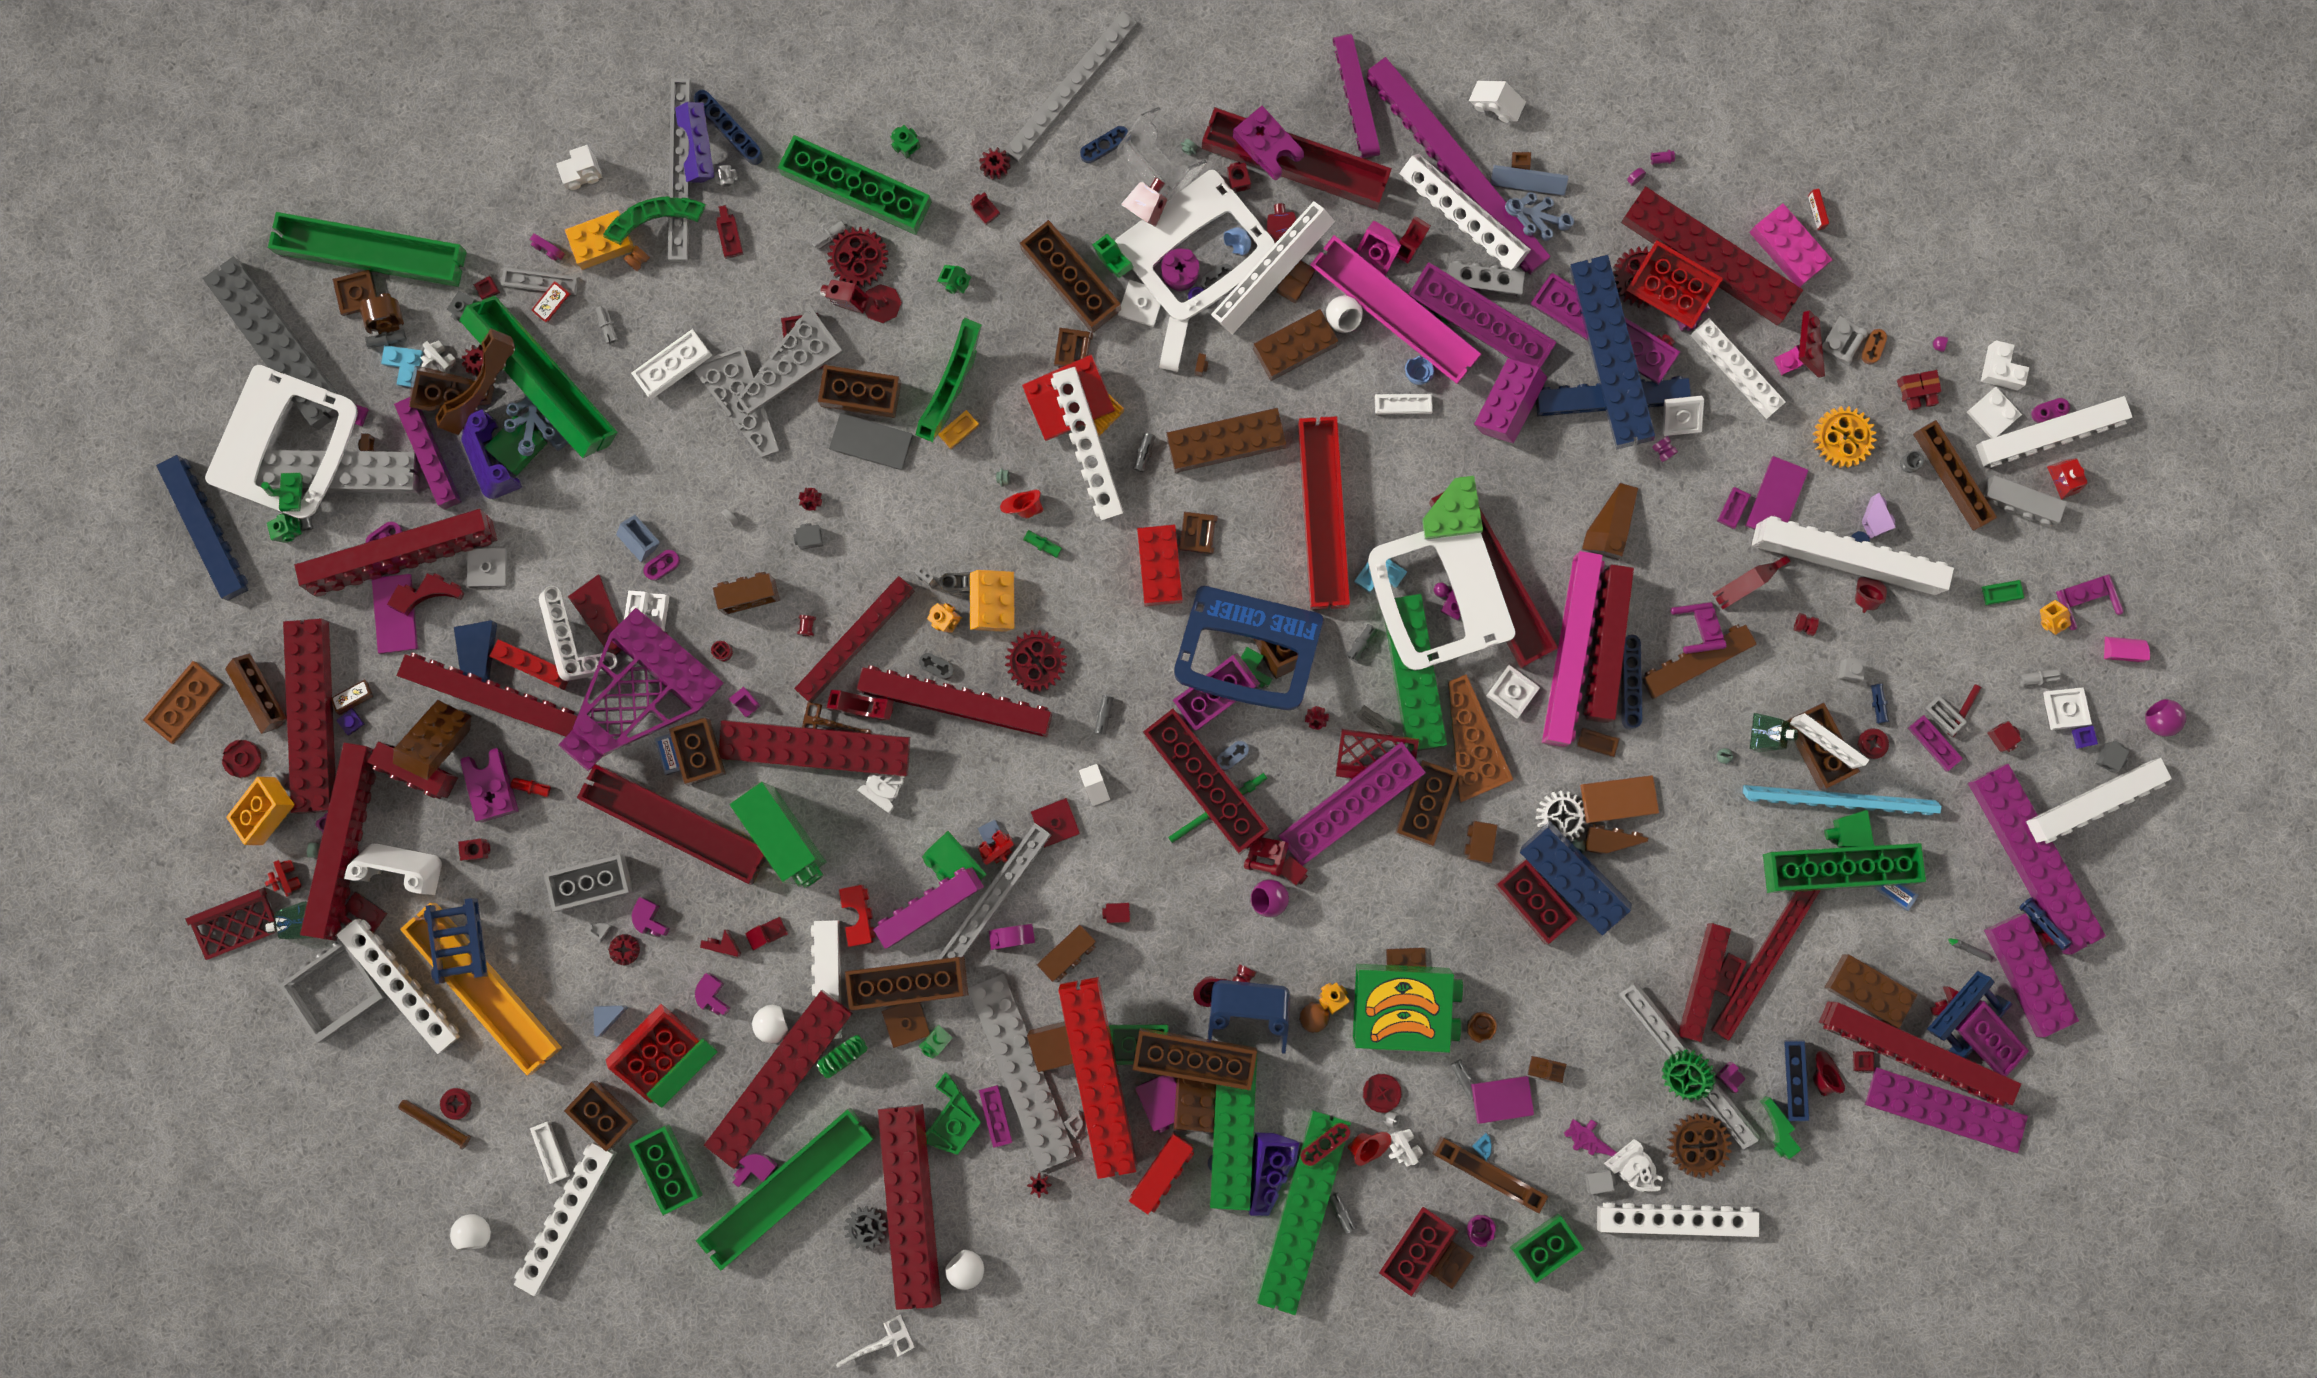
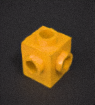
M2054 600L2040 609L2041 625L2045 630H2049L2056 635L2071 625V614L2068 608L2058 601Z
M937 603L931 608L927 619L932 622L931 626L936 630L952 633L962 617L954 611L955 608L952 605Z
M1329 982L1321 988L1322 992L1319 994V1002L1324 1009L1328 1008L1331 1014H1334L1350 1002L1346 997L1348 994L1343 985L1339 986L1337 982L1333 985Z

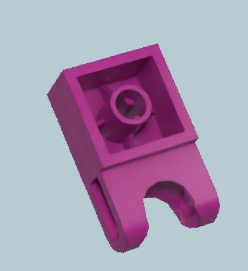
M1262 105L1233 130V138L1273 180H1278L1282 175V168L1277 162L1279 157L1288 156L1295 162L1304 158L1302 148Z
M499 748L489 751V764L482 770L478 769L475 760L471 757H463L460 760L476 822L482 823L519 812L514 790L511 788V779L504 755ZM491 795H495V798L490 801Z

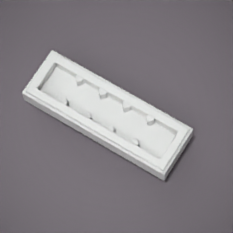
M1375 394V414H1432V394Z
M547 1121L530 1128L549 1183L551 1184L569 1177L570 1175L551 1122Z

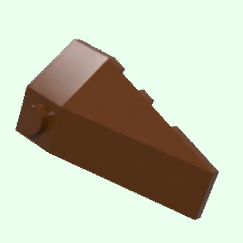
M415 366L411 381L409 407L427 411L441 409L444 402L463 394L471 387L475 380L435 369ZM494 385L488 388L485 399L480 401L478 406L491 404Z
M1619 483L1587 530L1582 550L1616 560L1623 556L1638 492L1637 487Z
M1254 639L1275 679L1295 669L1298 658L1296 651Z

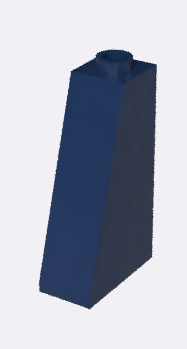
M490 620L454 627L459 668L464 671L462 675L474 674L481 677V681L484 683L490 679L492 665L490 654L495 644L496 622Z

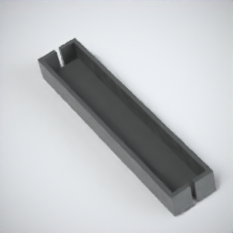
M233 256L220 265V271L215 269L202 278L268 368L338 394L242 262ZM274 375V377L280 383L281 378ZM294 396L291 399L310 426L317 430H320L332 421L329 416L324 414L325 412L334 418L339 416L337 410L300 396ZM327 396L325 402L334 404L336 399Z

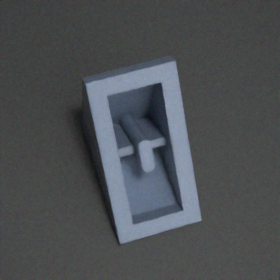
M626 1005L594 1007V1035L601 1037L628 1007Z

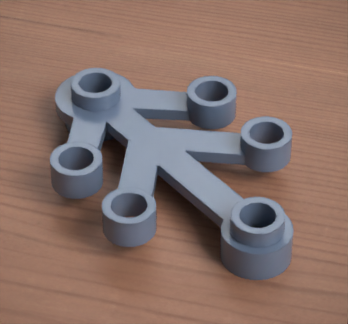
M1528 192L1522 199H1510L1505 204L1506 211L1511 216L1517 217L1524 225L1523 231L1527 236H1532L1536 232L1537 226L1541 231L1540 237L1544 241H1549L1552 238L1553 231L1543 221L1556 224L1562 231L1569 230L1574 224V219L1570 214L1564 213L1560 217L1541 212L1549 210L1554 205L1550 197H1545L1541 203L1531 209L1524 207L1527 204L1533 205L1537 200V196L1533 192ZM1526 216H1529L1532 219V221L1536 224V226L1533 223H1530Z
M526 395L523 401L517 404H508L506 412L509 416H516L518 411L529 407L528 412L514 420L507 419L504 422V429L507 432H513L515 428L526 423L524 440L520 441L518 451L523 456H530L535 448L532 442L534 424L547 440L554 438L555 430L552 427H547L536 414L538 408ZM545 417L546 422L551 424L550 421Z

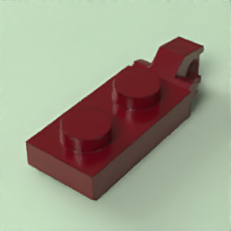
M726 205L718 206L721 217H717L716 224L725 259L744 255L734 215H729Z

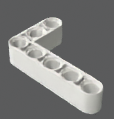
M555 586L546 587L539 595V603L559 677L565 681L593 676L602 653L578 658L561 592ZM546 593L551 594L554 600L548 599ZM551 612H556L558 618H554ZM556 630H560L563 633V637L558 636ZM561 648L566 649L568 655H564L561 652ZM606 653L604 660L609 662L610 667L608 668L612 670L617 665V658L612 653ZM584 663L589 664L591 670L586 669ZM566 666L573 670V674L566 671ZM600 669L598 675L606 674L602 669Z

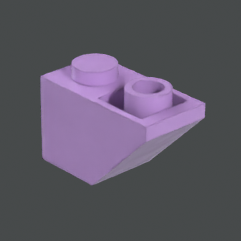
M1880 493L1870 498L1862 520L1869 539L1895 528V519L1892 514H1889L1887 502L1883 496L1881 497Z

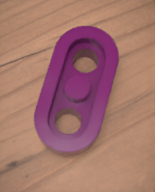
M534 233L529 239L532 242L530 245L538 251L543 249L547 252L546 256L554 261L557 259L561 261L565 255L560 249Z
M2057 398L2037 405L2033 408L2031 415L2035 422L2042 423L2067 415L2070 411V404L2064 398ZM2059 404L2063 406V410L2059 409ZM2041 410L2045 412V416L2041 414Z
M387 522L368 535L365 543L390 536L392 529L396 530L395 534L403 532L402 527L395 522Z
M672 550L662 552L646 563L643 570L644 575L652 581L661 579L678 567L680 563L679 555ZM669 557L673 558V562L671 564L667 563V559ZM657 568L658 572L653 575L651 573L652 569Z

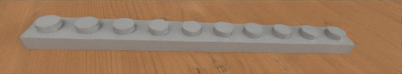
M1123 11L1007 145L1004 150L1018 163L1023 159L1137 25L1135 20Z
M671 78L670 198H689L690 182H686L684 162L689 154V139L686 131L678 127L675 108L686 102H691L690 78ZM669 217L668 260L669 262H688L689 219Z
M1036 823L1032 826L937 960L964 957L1051 837L1050 833Z
M1634 982L1619 993L1668 1056L1675 1054L1679 1050L1682 1053L1686 1049L1689 1053L1692 1052L1637 982ZM1679 1064L1677 1067H1686L1688 1064ZM1716 1082L1713 1090L1703 1100L1744 1150L1759 1141L1760 1136Z

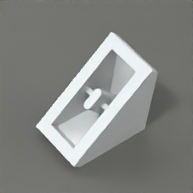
M1097 764L1079 770L1092 806L1110 800Z

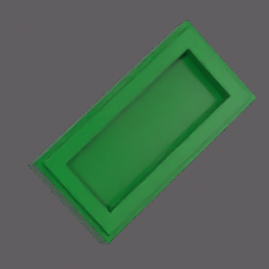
M2021 580L1981 587L1985 606L2025 598Z

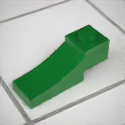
M1765 1096L1760 1102L1768 1113L1773 1125L1775 1140L1772 1143L1776 1146L1774 1151L1781 1158L1791 1159L1801 1151V1148L1790 1136V1133L1795 1128L1770 1097Z

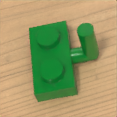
M281 473L280 489H273L268 482L261 484L262 489L268 496H279V510L281 512L301 511L303 480L301 473Z

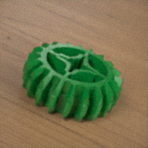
M855 1035L819 1060L817 1067L825 1078H831L862 1056L868 1047L859 1035Z
M1687 1049L1683 1053L1679 1050L1675 1054H1671L1669 1059H1666L1664 1062L1665 1066L1662 1068V1079L1666 1080L1664 1086H1670L1669 1092L1674 1091L1676 1093L1675 1098L1680 1095L1682 1096V1101L1686 1100V1098L1690 1102L1694 1101V1099L1699 1101L1702 1097H1707L1713 1090V1086L1716 1083L1714 1079L1716 1072L1712 1071L1713 1065H1708L1709 1059H1702L1703 1054L1697 1056L1695 1050L1691 1053ZM1679 1064H1688L1686 1067H1677ZM1690 1085H1701L1698 1087H1690Z

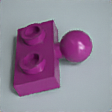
M1439 582L1434 586V594L1437 597H1447L1440 612L1457 621L1461 614L1453 588L1450 591L1447 584Z

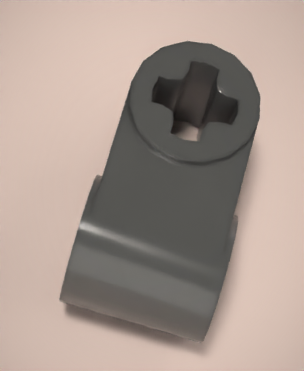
M971 572L944 573L939 580L942 590L945 592L970 593ZM945 579H952L954 581L953 585L945 587L943 585Z

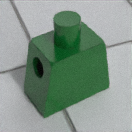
M1868 810L1833 820L1834 828L1824 830L1826 840L1836 839L1838 847L1874 846Z

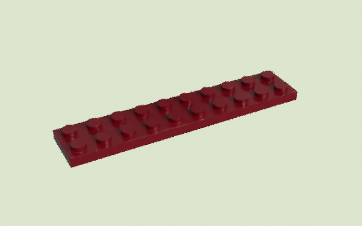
M721 720L719 754L721 759L908 776L911 737Z
M820 990L704 1146L731 1168L735 1169L739 1165V1161L746 1156L853 1013L824 990Z

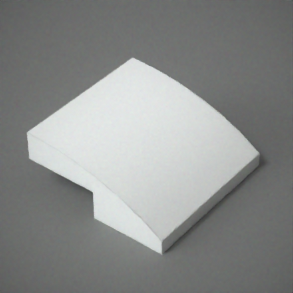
M628 591L624 619L635 608H638L665 631L670 596Z

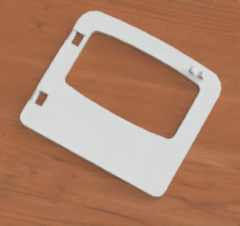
M1215 170L1207 171L1166 202L1156 227L1142 219L1115 240L1121 253L1132 263L1133 271L1166 312L1178 321L1190 319L1235 289L1275 244L1268 232L1265 231L1254 215ZM1220 186H1223L1227 191L1223 196L1217 190ZM1225 213H1231L1257 244V249L1212 286L1184 303L1179 302L1154 272V266L1167 253L1199 229ZM1256 227L1262 233L1259 237H1256L1252 232Z
M256 365L250 372L205 479L212 486L280 511L279 496H268L261 487L256 485V479L266 449L283 412L292 397L300 396L337 410L339 413L336 427L323 461L312 484L301 500V511L283 512L296 518H309L319 507L338 469L356 421L357 407L353 401L344 396L268 367ZM273 375L281 378L279 384L271 381ZM326 397L335 398L334 404L325 402Z
M1424 531L1379 545L1371 551L1368 564L1378 602L1397 652L1403 664L1409 669H1424L1509 641L1515 636V629L1481 533L1425 540ZM1427 546H1433L1442 560L1452 585L1462 617L1465 637L1462 640L1419 653L1415 651L1399 614L1387 574L1386 561ZM1494 634L1496 640L1486 643L1484 636ZM1437 652L1439 658L1429 661L1427 655Z

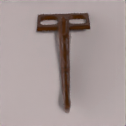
M807 702L802 727L812 724L813 728L820 726L843 731L872 733L870 729L856 728L821 718L822 704ZM812 705L817 706L815 716L809 715Z

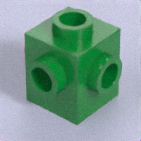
M905 125L894 129L890 136L892 148L897 153L901 152L906 159L921 147L916 132L912 128L908 129Z
M944 265L937 282L945 286V290L951 294H964L969 286L971 276L965 273L966 270L960 266Z
M286 513L276 516L277 518L267 522L272 541L291 542L295 540V537L302 534L298 518Z

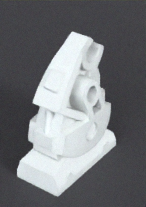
M871 773L866 781V785H862L858 791L890 814L894 809L891 802L899 795L898 791L904 783L905 776Z
M1635 1139L1604 1163L1614 1174L1618 1172L1621 1179L1626 1180L1629 1186L1638 1191H1658L1661 1188L1659 1185H1654V1181L1656 1179L1662 1181L1663 1178L1656 1174V1167L1652 1163L1651 1158L1643 1152L1641 1143Z

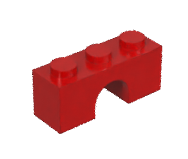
M864 885L839 889L842 908L853 907L859 914V920L855 925L845 927L848 947L874 943L873 938H876V933L873 930L874 927H871L870 924L873 914L871 907L868 908L867 900H870L868 888L865 889Z

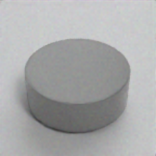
M728 508L721 512V515L732 527L738 523V519Z

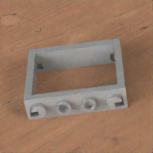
M341 940L335 942L332 945L333 948L329 951L325 950L316 955L317 959L313 962L309 961L300 966V971L287 975L284 982L279 985L316 1043L325 1042L388 998L383 989ZM346 950L375 994L322 1030L293 986Z

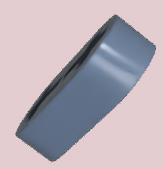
M1243 741L1235 742L1217 757L1216 763L1222 770L1231 769L1246 757L1249 751L1248 745ZM1237 745L1245 747L1243 755L1241 753H1238L1236 756L1233 755L1237 750ZM1231 755L1232 759L1228 762L1229 766H1221L1222 760L1220 758L1224 757L1226 759Z

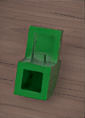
M1108 234L1092 244L1103 264L1118 278L1134 268L1132 263L1121 253L1117 243Z
M1246 647L1241 656L1242 660L1260 683L1258 686L1261 688L1264 686L1268 687L1272 678L1256 670L1263 656Z

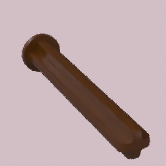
M402 1100L398 1106L399 1110L459 1145L461 1150L466 1147L471 1139L470 1135L465 1136L407 1100Z

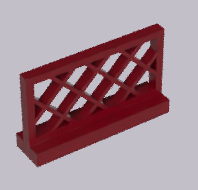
M1342 729L1336 777L1354 778L1371 765H1364L1360 761L1361 758L1368 754L1374 762L1378 760L1371 753L1378 746L1384 753H1387L1386 749L1382 746L1387 740L1392 741L1395 746L1398 744L1397 742L1401 741L1403 744H1414V748L1410 753L1416 759L1419 739ZM1345 735L1353 736L1357 741L1348 746L1344 741ZM1367 738H1372L1376 744L1368 749L1363 741ZM1360 744L1365 752L1357 757L1351 749ZM1347 752L1354 758L1350 763L1341 762L1342 756Z
M265 887L185 918L187 925L192 927L205 960L279 932L277 931V927L279 928L278 923L276 924V918L266 897ZM262 901L265 908L263 914L253 911L257 902ZM239 909L248 912L244 922L234 918ZM251 914L261 918L257 927L247 923ZM219 917L229 919L226 929L216 925ZM265 919L273 923L275 931L267 932L261 929L263 920ZM233 921L242 925L239 934L229 931ZM205 924L211 927L208 936L200 933L199 925ZM245 927L255 930L252 938L249 939L242 936ZM214 929L224 932L221 941L211 938ZM227 934L237 937L233 946L224 943ZM209 941L219 945L215 953L209 954L207 949Z

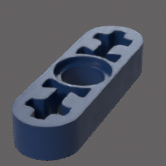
M1117 126L1083 146L1080 150L1082 161L1093 163L1127 143L1129 140L1128 129L1124 126ZM1117 132L1125 133L1124 139L1116 138ZM1110 136H1112L1113 139L1116 138V139H1115V143H1116V144H1113V141H1112V139L1110 138ZM1102 141H1108L1110 147L1102 149L1099 144ZM1087 150H1088L1089 152L1094 151V152L1092 153V157H1091V158H1089V156H1086V157H1085V155H1086V154H1085V151H1087Z

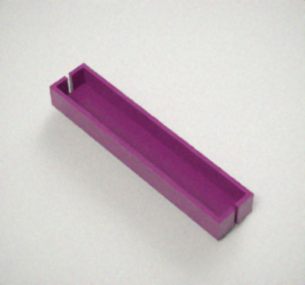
M2000 765L1985 775H1981L1968 782L1970 789L2028 892L2035 899L2034 902L2042 910L2046 911L2047 917L2072 942L2066 950L2062 951L2063 954H2074L2087 947V944H2093L2106 937L2053 841L2047 844L2045 841L2036 842L2026 821L2038 815L2010 765Z

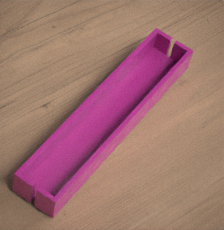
M1333 235L1323 248L1328 253L1325 255L1320 252L1310 265L1346 295L1355 298L1362 308L1456 384H1459L1468 372L1467 366L1472 368L1482 354L1338 237Z
M1579 551L1573 557L1542 743L1566 747L1571 744V741L1574 742L1576 730H1573L1574 722L1577 723L1579 718V711H1576L1577 704H1580L1582 700L1580 686L1584 685L1585 674L1583 669L1584 666H1587L1589 659L1586 651L1592 641V636H1589L1590 628L1593 629L1595 617H1592L1593 610L1597 609L1598 598H1596V592L1601 587L1599 574L1603 572L1605 561H1602L1603 555Z

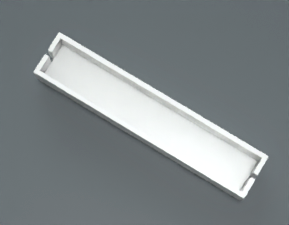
M1770 516L1756 524L1751 545L1753 547L1932 595L1949 590L1954 568L1949 567L1945 562H1930L1929 558L1919 556L1916 558L1912 557L1908 552H1893L1892 548L1881 546L1879 548L1873 546L1874 544L1871 542H1856L1855 538L1838 537L1836 533L1829 531L1823 533L1818 531V528L1811 526L1801 527L1799 523L1793 521L1786 523L1781 521V518Z

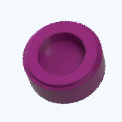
M1637 168L1629 175L1627 181L1631 186H1634L1643 179L1646 172L1642 168Z

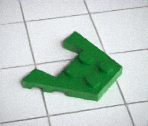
M945 1072L935 1087L948 1096L950 1101L930 1129L926 1131V1140L928 1145L958 1155L982 1121L949 1073Z

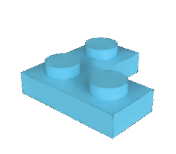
M384 345L381 364L399 367L397 385L411 387L414 367H421L423 351Z
M1388 559L1386 561L1389 582L1390 585L1397 588L1407 571ZM1367 562L1354 583L1370 593L1374 584Z

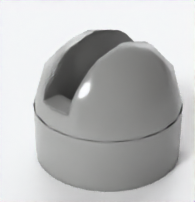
M1395 1112L1386 1113L1385 1117L1387 1119H1384L1383 1122L1386 1126L1396 1129L1400 1121V1115Z

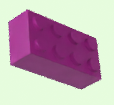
M1507 358L1474 425L1484 435L1514 444L1547 380V376L1540 367Z
M1238 653L1232 655L1205 675L1250 688H1256L1260 685ZM1190 687L1173 699V702L1195 731L1202 728L1237 702Z

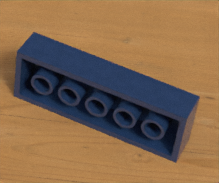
M1550 821L1522 845L1520 854L1602 936L1631 911L1632 903Z

